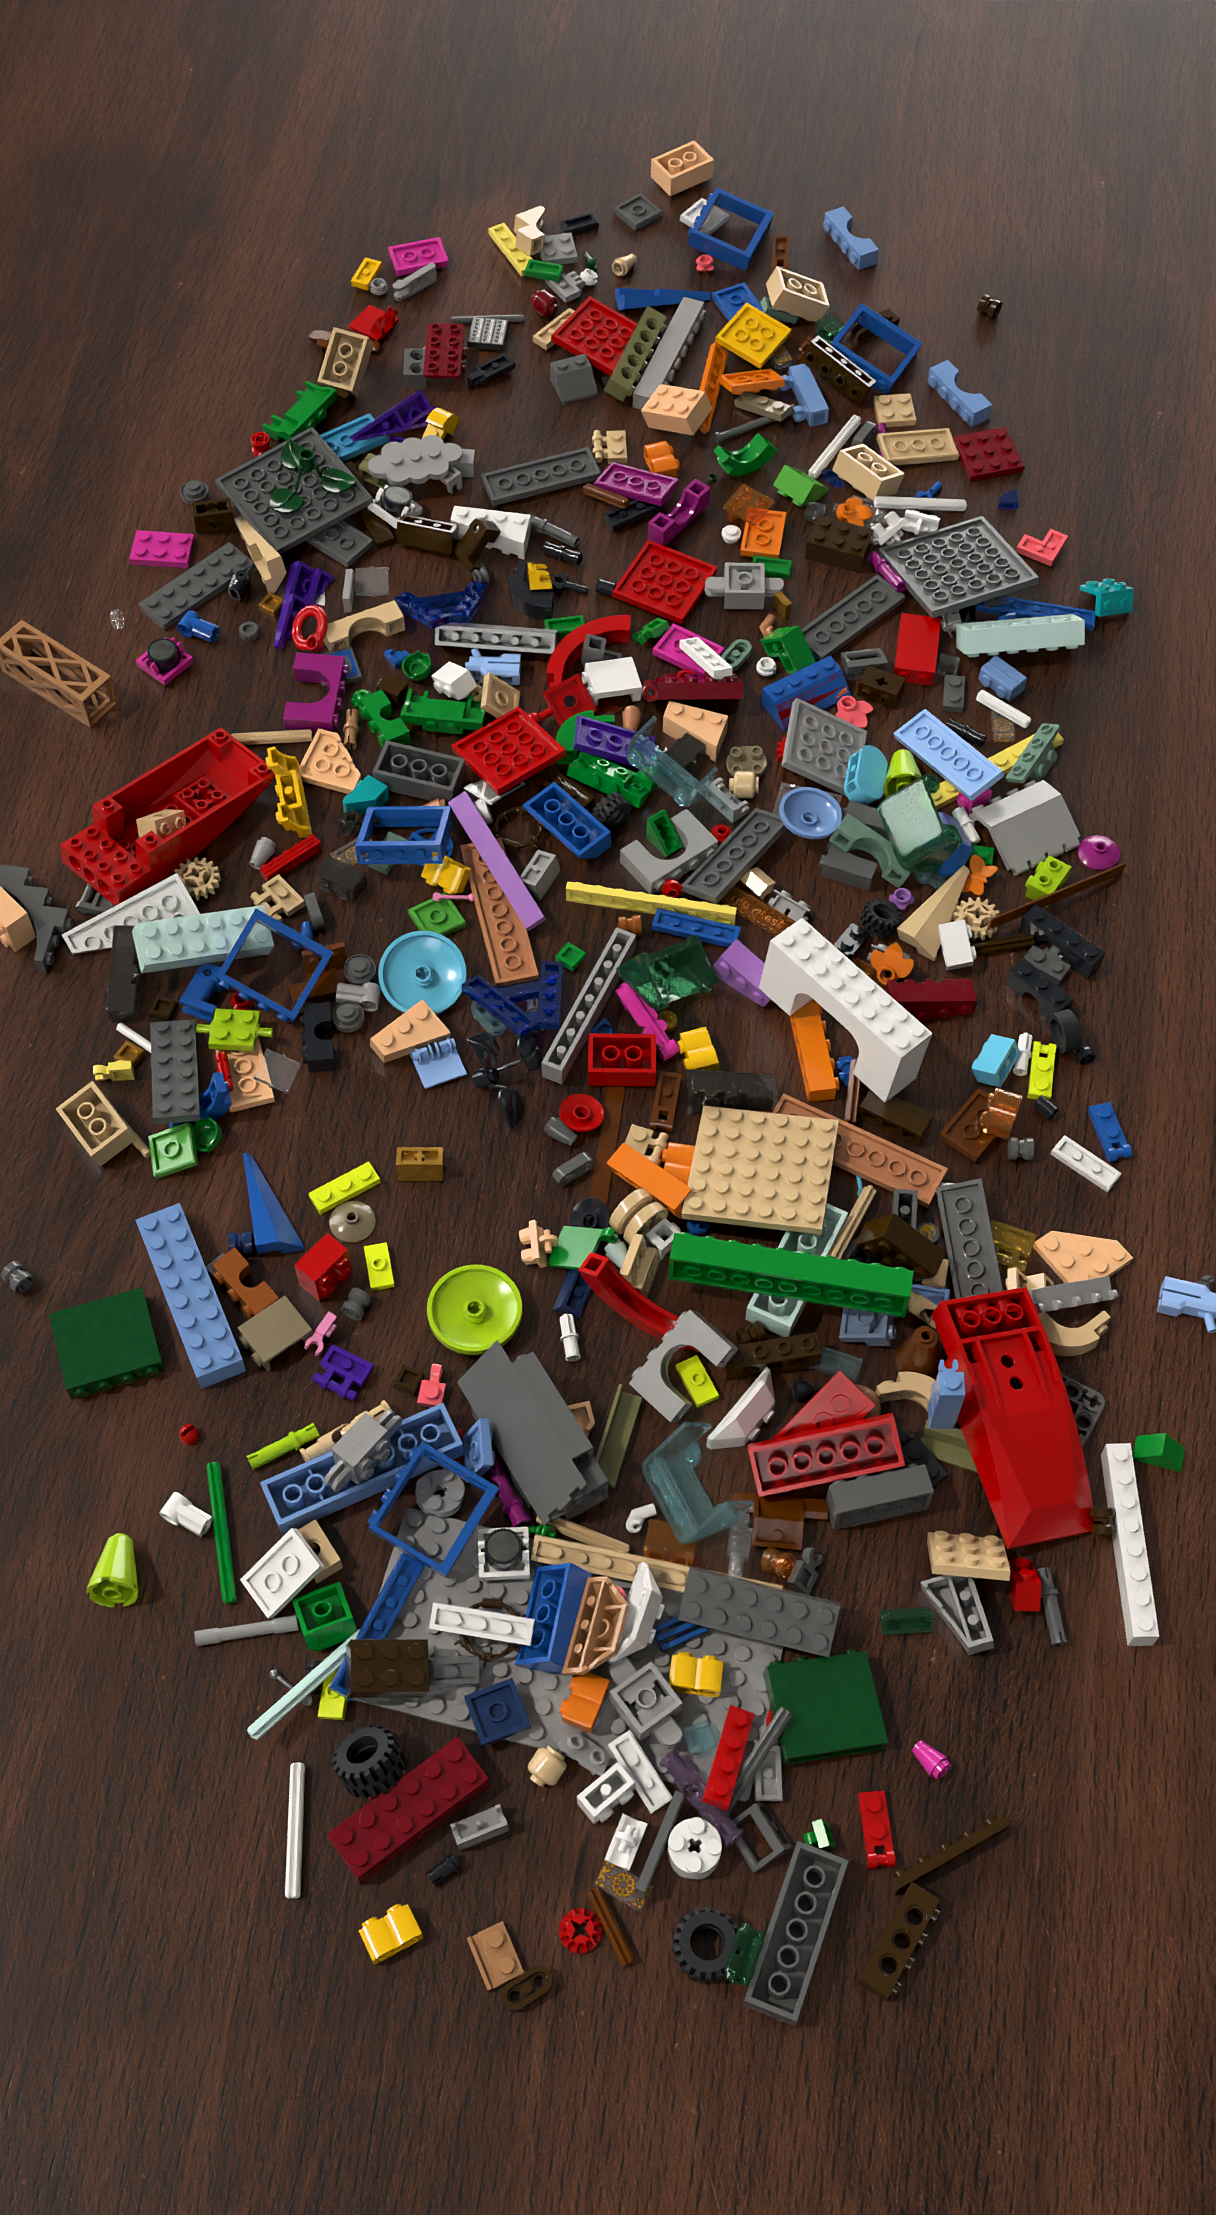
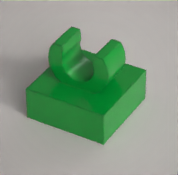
M823 1819L812 1822L814 1831L803 1835L805 1844L812 1847L819 1845V1848L826 1852L836 1849L829 1823Z

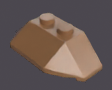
M607 1576L587 1578L562 1670L564 1675H584L618 1653L630 1605Z

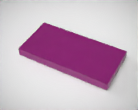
M612 462L594 482V485L624 497L662 506L679 486V479Z

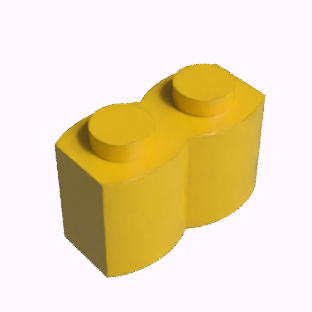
M432 852L433 856H438L437 852ZM444 856L442 864H425L421 876L426 879V883L432 886L440 885L444 888V892L455 895L456 893H463L472 869Z
M706 1027L680 1033V1041H677L680 1049L679 1053H684L686 1058L684 1059V1066L687 1072H691L692 1077L719 1071V1061Z
M678 1652L677 1655H672L669 1685L675 1693L719 1697L723 1661H719L718 1657L712 1655L695 1658L691 1653Z
M401 1904L394 1905L386 1911L387 1915L383 1918L377 1919V1917H373L362 1924L363 1928L359 1930V1933L374 1965L423 1938L422 1932L408 1904L404 1906Z

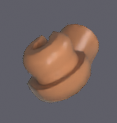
M768 614L760 625V630L764 637L775 631L772 625L776 621V617L773 614Z

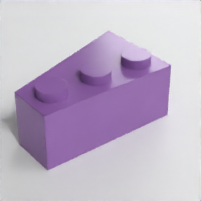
M736 939L708 972L762 1007L771 1000L759 989L764 963Z

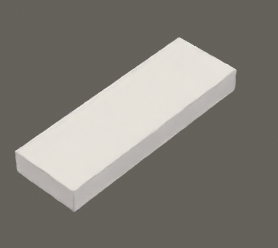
M1065 1135L1051 1151L1052 1156L1107 1193L1122 1174Z
M630 1730L608 1744L619 1764L635 1782V1789L650 1813H653L672 1800V1795Z

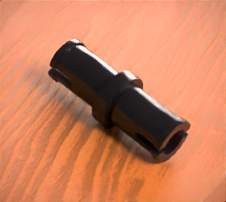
M548 541L543 546L544 554L557 557L559 561L563 562L565 560L576 565H580L583 554L570 550L567 546H558Z
M950 718L946 723L947 727L963 740H968L979 747H982L986 742L987 735L972 729V726L968 724L963 725L953 718Z

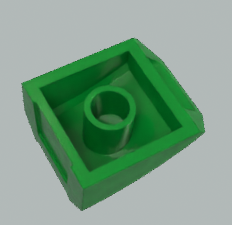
M340 1581L292 1599L309 1650L321 1652L322 1649L346 1641L357 1631Z

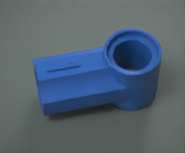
M188 611L177 625V630L183 636L189 638L194 635L208 642H215L220 632L219 626L202 620L194 611Z

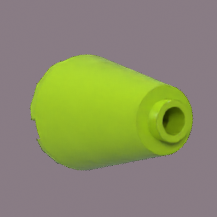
M904 749L898 750L893 754L883 785L885 797L888 800L894 801L896 805L914 804L925 793V782L912 753Z
M122 1533L115 1534L108 1539L87 1586V1594H90L89 1598L91 1601L106 1607H115V1603H123V1607L135 1603L138 1598L139 1591L133 1541L126 1534Z

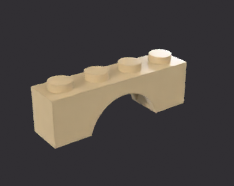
M395 600L328 623L327 634L323 641L329 652L350 647L353 638L365 631H378L386 636H390L405 630L404 616Z

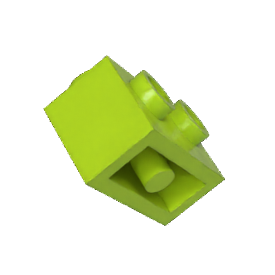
M1049 855L1044 862L1040 861L1035 870L1036 874L1028 878L1025 887H1027L1025 896L1034 901L1060 890L1068 880L1071 866Z

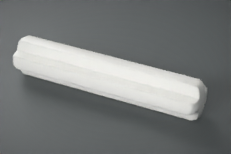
M984 690L978 693L976 700L1023 728H1027L1030 724L1031 717Z

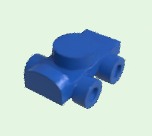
M852 1056L840 1057L835 1062L836 1070H841L838 1073L839 1081H844L846 1087H848L850 1062L853 1060Z

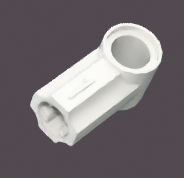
M177 1492L171 1495L159 1512L168 1522L173 1525L180 1524L200 1537L206 1534L213 1521L212 1516L193 1506L186 1497Z

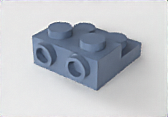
M843 1308L839 1338L842 1342H865L867 1346H890L891 1339L896 1338V1326L893 1325V1320L898 1318V1316Z

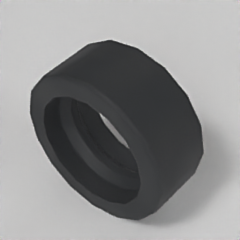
M1066 1009L1050 1014L1048 1019L1049 1033L1053 1044H1056L1058 1052L1063 1054L1080 1049L1082 1034L1074 1013Z

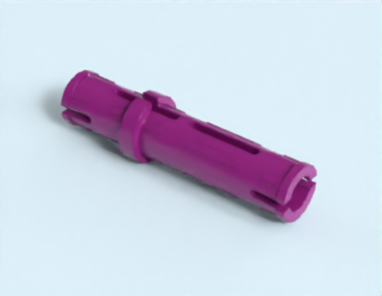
M877 551L870 552L867 559L874 566L875 571L881 574L896 592H903L906 589L904 587L906 582L901 579L890 567L889 562L883 559Z

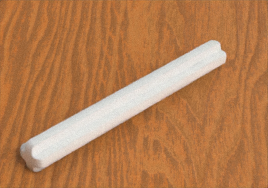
M853 415L809 469L808 475L813 479L818 478L861 424L860 416Z
M876 496L874 499L875 508L965 511L967 507L966 500L889 496Z
M292 1763L290 1766L285 1896L289 1899L299 1898L301 1890L305 1788L304 1763Z

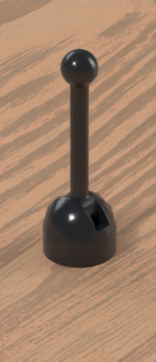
M1083 1044L1076 1052L1077 1059L1081 1065H1087L1096 1058L1093 1049L1089 1046H1083Z
M796 1381L793 1384L795 1400H806L811 1396L812 1392H818L823 1386L811 1387L805 1381Z

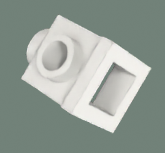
M664 1218L645 1235L647 1247L656 1248L660 1260H662L664 1255L672 1248L674 1233H681L680 1228L675 1223H670Z

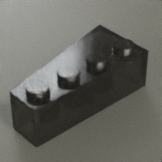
M686 1069L685 1098L687 1115L702 1114L703 1106L756 1111L774 1109L778 1103L776 1078L773 1074Z

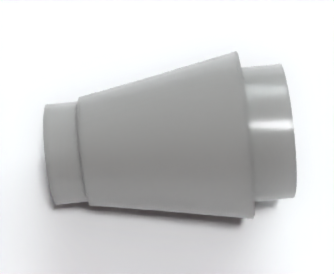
M266 837L257 840L249 864L253 868L260 870L259 868L276 852V844Z

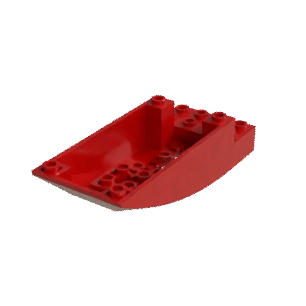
M219 728L92 806L94 824L60 844L62 862L116 906L163 881L173 874L175 869L180 868V863L185 865L187 863L186 859L191 860L205 849L256 800L276 777L272 769H268L264 760L223 728ZM165 809L184 810L186 826L166 839H161L153 831L139 838L136 819Z
M1027 1287L941 1301L931 1315L948 1356L944 1366L947 1369L953 1368V1360H957L959 1365L957 1372H964L965 1398L957 1420L1007 1550L1091 1532L1093 1518L1090 1517V1508H1093V1502L1075 1418L1052 1347ZM1010 1379L1020 1380L1022 1389L1016 1390L1012 1388Z

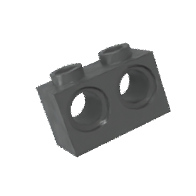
M425 348L404 349L403 376L405 389H427V381H430L431 378L423 376Z

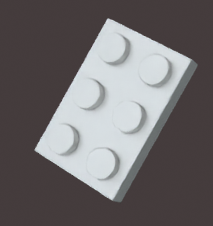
M291 1528L240 1581L266 1617L273 1619L325 1566L296 1528Z

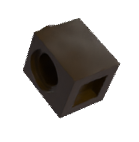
M387 673L383 679L378 681L376 690H382L390 701L391 706L399 709L407 698L408 682Z

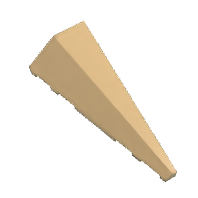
M241 516L235 518V524L241 532L242 539L245 540L247 550L262 577L263 583L266 585L268 594L270 592L275 594L287 573L281 555Z
M965 865L897 928L900 940L916 947L919 954L933 961L936 960L937 952L941 945L938 926L939 924L951 922L955 908L958 905L959 896L965 888L964 884L967 876L970 875V870Z

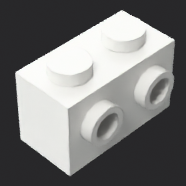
M448 662L431 676L435 682L433 685L439 693H444L449 698L452 697L457 700L466 698L469 692L477 687L469 670L452 662Z
M965 919L939 924L938 932L946 970L972 966L973 959H976L975 947L970 946L969 938H972L970 925L965 924Z
M617 1762L577 1796V1804L593 1824L599 1820L604 1822L613 1814L614 1811L612 1809L619 1803L624 1805L634 1796L635 1782Z

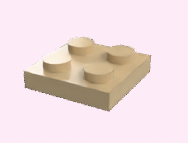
M910 393L873 397L878 424L884 423L885 428L916 426V416Z
M490 672L484 676L481 708L499 718L519 706L520 691Z

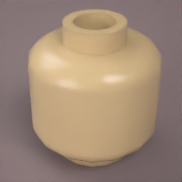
M736 771L734 778L729 780V791H733L735 798L751 799L755 796V793H759V777H756L752 771Z
M549 1745L547 1748L540 1747L528 1764V1770L532 1773L530 1779L541 1787L545 1783L550 1786L555 1785L566 1769L565 1756Z

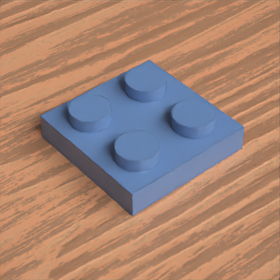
M480 1418L462 1437L465 1468L480 1477L493 1466L495 1461V1453L492 1451L491 1446L493 1430L490 1428L489 1419Z

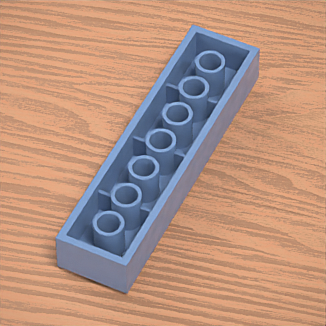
M180 1203L136 1219L137 1226L200 1388L203 1389L245 1372L246 1368Z
M438 1404L404 1419L401 1426L389 1438L392 1448L389 1457L384 1462H379L374 1467V1472L366 1481L362 1480L359 1485L350 1479L339 1492H335L331 1489V1486L324 1483L325 1476L335 1466L332 1451L260 1482L281 1534L284 1535L291 1528L298 1529L315 1519H321L395 1486L397 1481L394 1478L401 1466L406 1468L410 1462V1459L407 1458L410 1451L415 1445L419 1447L422 1441L452 1460L463 1456V1443L444 1404ZM424 1456L411 1478L440 1465Z

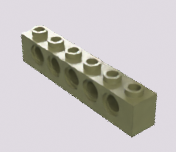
M647 306L603 391L622 402L626 396H631L635 389L633 383L637 384L642 375L639 371L643 372L648 363L645 359L649 360L654 351L651 347L655 348L660 339L657 335L661 336L666 327L664 325L666 316Z

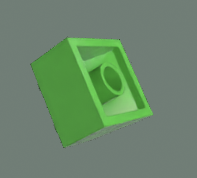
M784 465L773 484L779 489L777 491L779 494L785 497L789 495L793 498L792 502L800 507L803 505L810 507L829 490V488L803 471L788 465Z

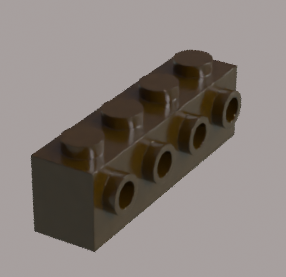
M817 336L810 342L801 357V360L805 362L807 367L814 369L821 378L828 380L837 390L842 391L852 402H856L858 405L868 396L876 383L874 378L820 336Z

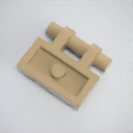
M595 430L592 436V444L594 445L593 457L595 461L600 463L602 459L608 458V464L612 462L619 464L627 463L625 431H607V436L603 437L600 430Z
M279 874L262 885L263 894L259 895L257 892H253L250 896L255 906L265 905L266 914L281 923L283 918L279 914L284 912L289 917L306 906L305 900ZM271 900L276 904L273 907L268 904Z
M632 1124L625 1143L660 1166V1157L663 1149H666L668 1145L666 1142L668 1134L661 1132L658 1139H652L653 1130ZM648 1148L653 1149L651 1156H646Z

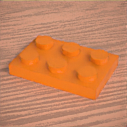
M772 369L719 375V383L734 395H741L747 391L758 393L762 389L773 391L777 390L778 387H785V379Z
M748 508L740 556L754 557L755 555L779 559L787 512Z

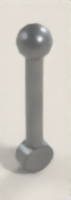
M277 1669L270 1671L269 1675L272 1679H277L289 1690L294 1687L280 1675ZM307 1696L302 1700L304 1706L309 1707L313 1704V1699L311 1696Z

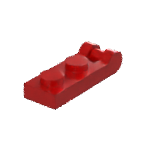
M885 1790L858 1793L868 1869H877L879 1865L896 1867ZM884 1847V1854L876 1855L874 1848Z

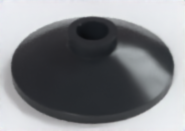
M586 1198L580 1201L572 1210L569 1225L573 1227L604 1229L609 1227L610 1213L607 1206L601 1200Z

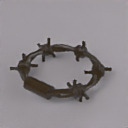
M523 806L511 809L499 807L501 811L496 817L493 828L490 830L496 838H501L500 833H505V831H500L498 823L501 820L503 821V818L508 820V813L522 812L521 816L530 813ZM539 821L533 822V824L538 825L539 833L535 837L530 834L531 839L528 843L502 838L503 845L518 851L531 845L539 848L537 844L541 839L544 826Z
M482 1598V1602L469 1607L472 1609H478L481 1606L487 1609L505 1608L510 1615L520 1616L519 1612L503 1603V1599ZM459 1634L460 1640L454 1643V1645L460 1643L461 1647L465 1648L472 1655H479V1659L484 1660L483 1668H486V1662L491 1663L493 1660L510 1654L513 1650L521 1653L517 1649L519 1644L511 1642L508 1643V1647L500 1654H492L493 1647H490V1653H478L470 1645L475 1642V1639L469 1641L468 1637L464 1634Z

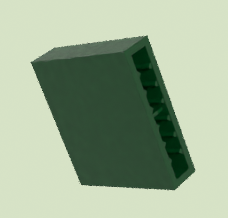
M143 1287L49 1314L65 1387L71 1399H81L97 1391H108L120 1384H132L137 1379L144 1377L152 1378L165 1371Z
M857 1649L843 1652V1655L834 1656L833 1653H830L829 1657L820 1655L816 1659L799 1657L794 1659V1662L789 1663L777 1660L770 1662L765 1668L763 1677L772 1719L781 1707L786 1708L792 1713L791 1719L777 1739L781 1751L782 1765L883 1750L888 1744L866 1651L858 1652Z

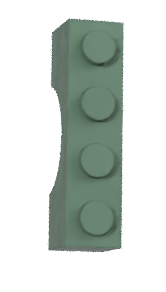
M849 813L846 814L829 839L830 842L845 852L859 849L870 853L880 864L881 877L897 888H900L917 863L916 859Z

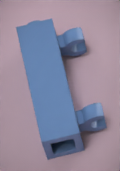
M805 364L790 366L789 376H781L785 379V387L779 388L781 391H786L791 387L800 405L794 407L796 414L793 415L795 422L806 418L809 426L827 423L829 408L810 368Z
M940 1360L939 1372L935 1383L932 1385L931 1397L928 1403L929 1429H954L965 1398L964 1372H957L959 1366L957 1360H953V1368L947 1369L944 1366V1360Z

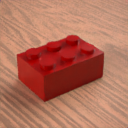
M589 1033L588 1086H655L656 1034Z

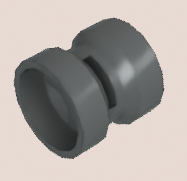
M1009 1137L1008 1159L1016 1160L1020 1157L1024 1160H1032L1034 1155L1033 1138L1026 1137L1023 1140H1019L1017 1137Z
M19 1261L9 1263L0 1275L6 1283L11 1284L10 1287L16 1294L25 1292L34 1282V1277L29 1272L24 1271V1266Z
M352 1288L348 1294V1301L344 1302L340 1309L347 1317L360 1321L365 1314L364 1309L370 1305L372 1297L361 1289Z

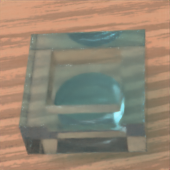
M707 1720L682 1728L690 1756L715 1748L716 1745Z

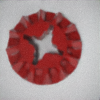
M585 1907L573 1908L563 1916L559 1925V1937L562 1944L574 1953L582 1954L593 1950L598 1945L602 1936V1926L595 1912ZM588 1921L585 1931L589 1938L580 1934L572 1939L576 1932L572 1922L581 1926Z

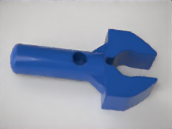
M937 481L927 492L919 490L915 498H933L942 488V483Z

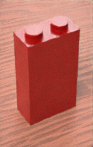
M901 613L894 674L906 678L905 683L933 686L941 618Z

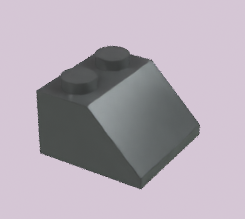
M585 354L550 363L551 382L563 405L598 396L592 367Z

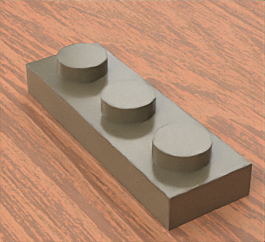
M743 392L734 400L735 407L778 421H782L792 412L791 405L751 392Z

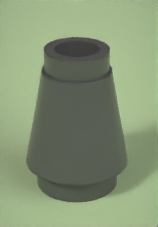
M552 1116L543 1129L547 1136L570 1147L578 1138V1135L568 1128L560 1117Z

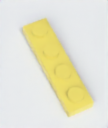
M505 223L488 228L489 235L521 277L525 276V268L529 259L532 258L515 246L516 237Z

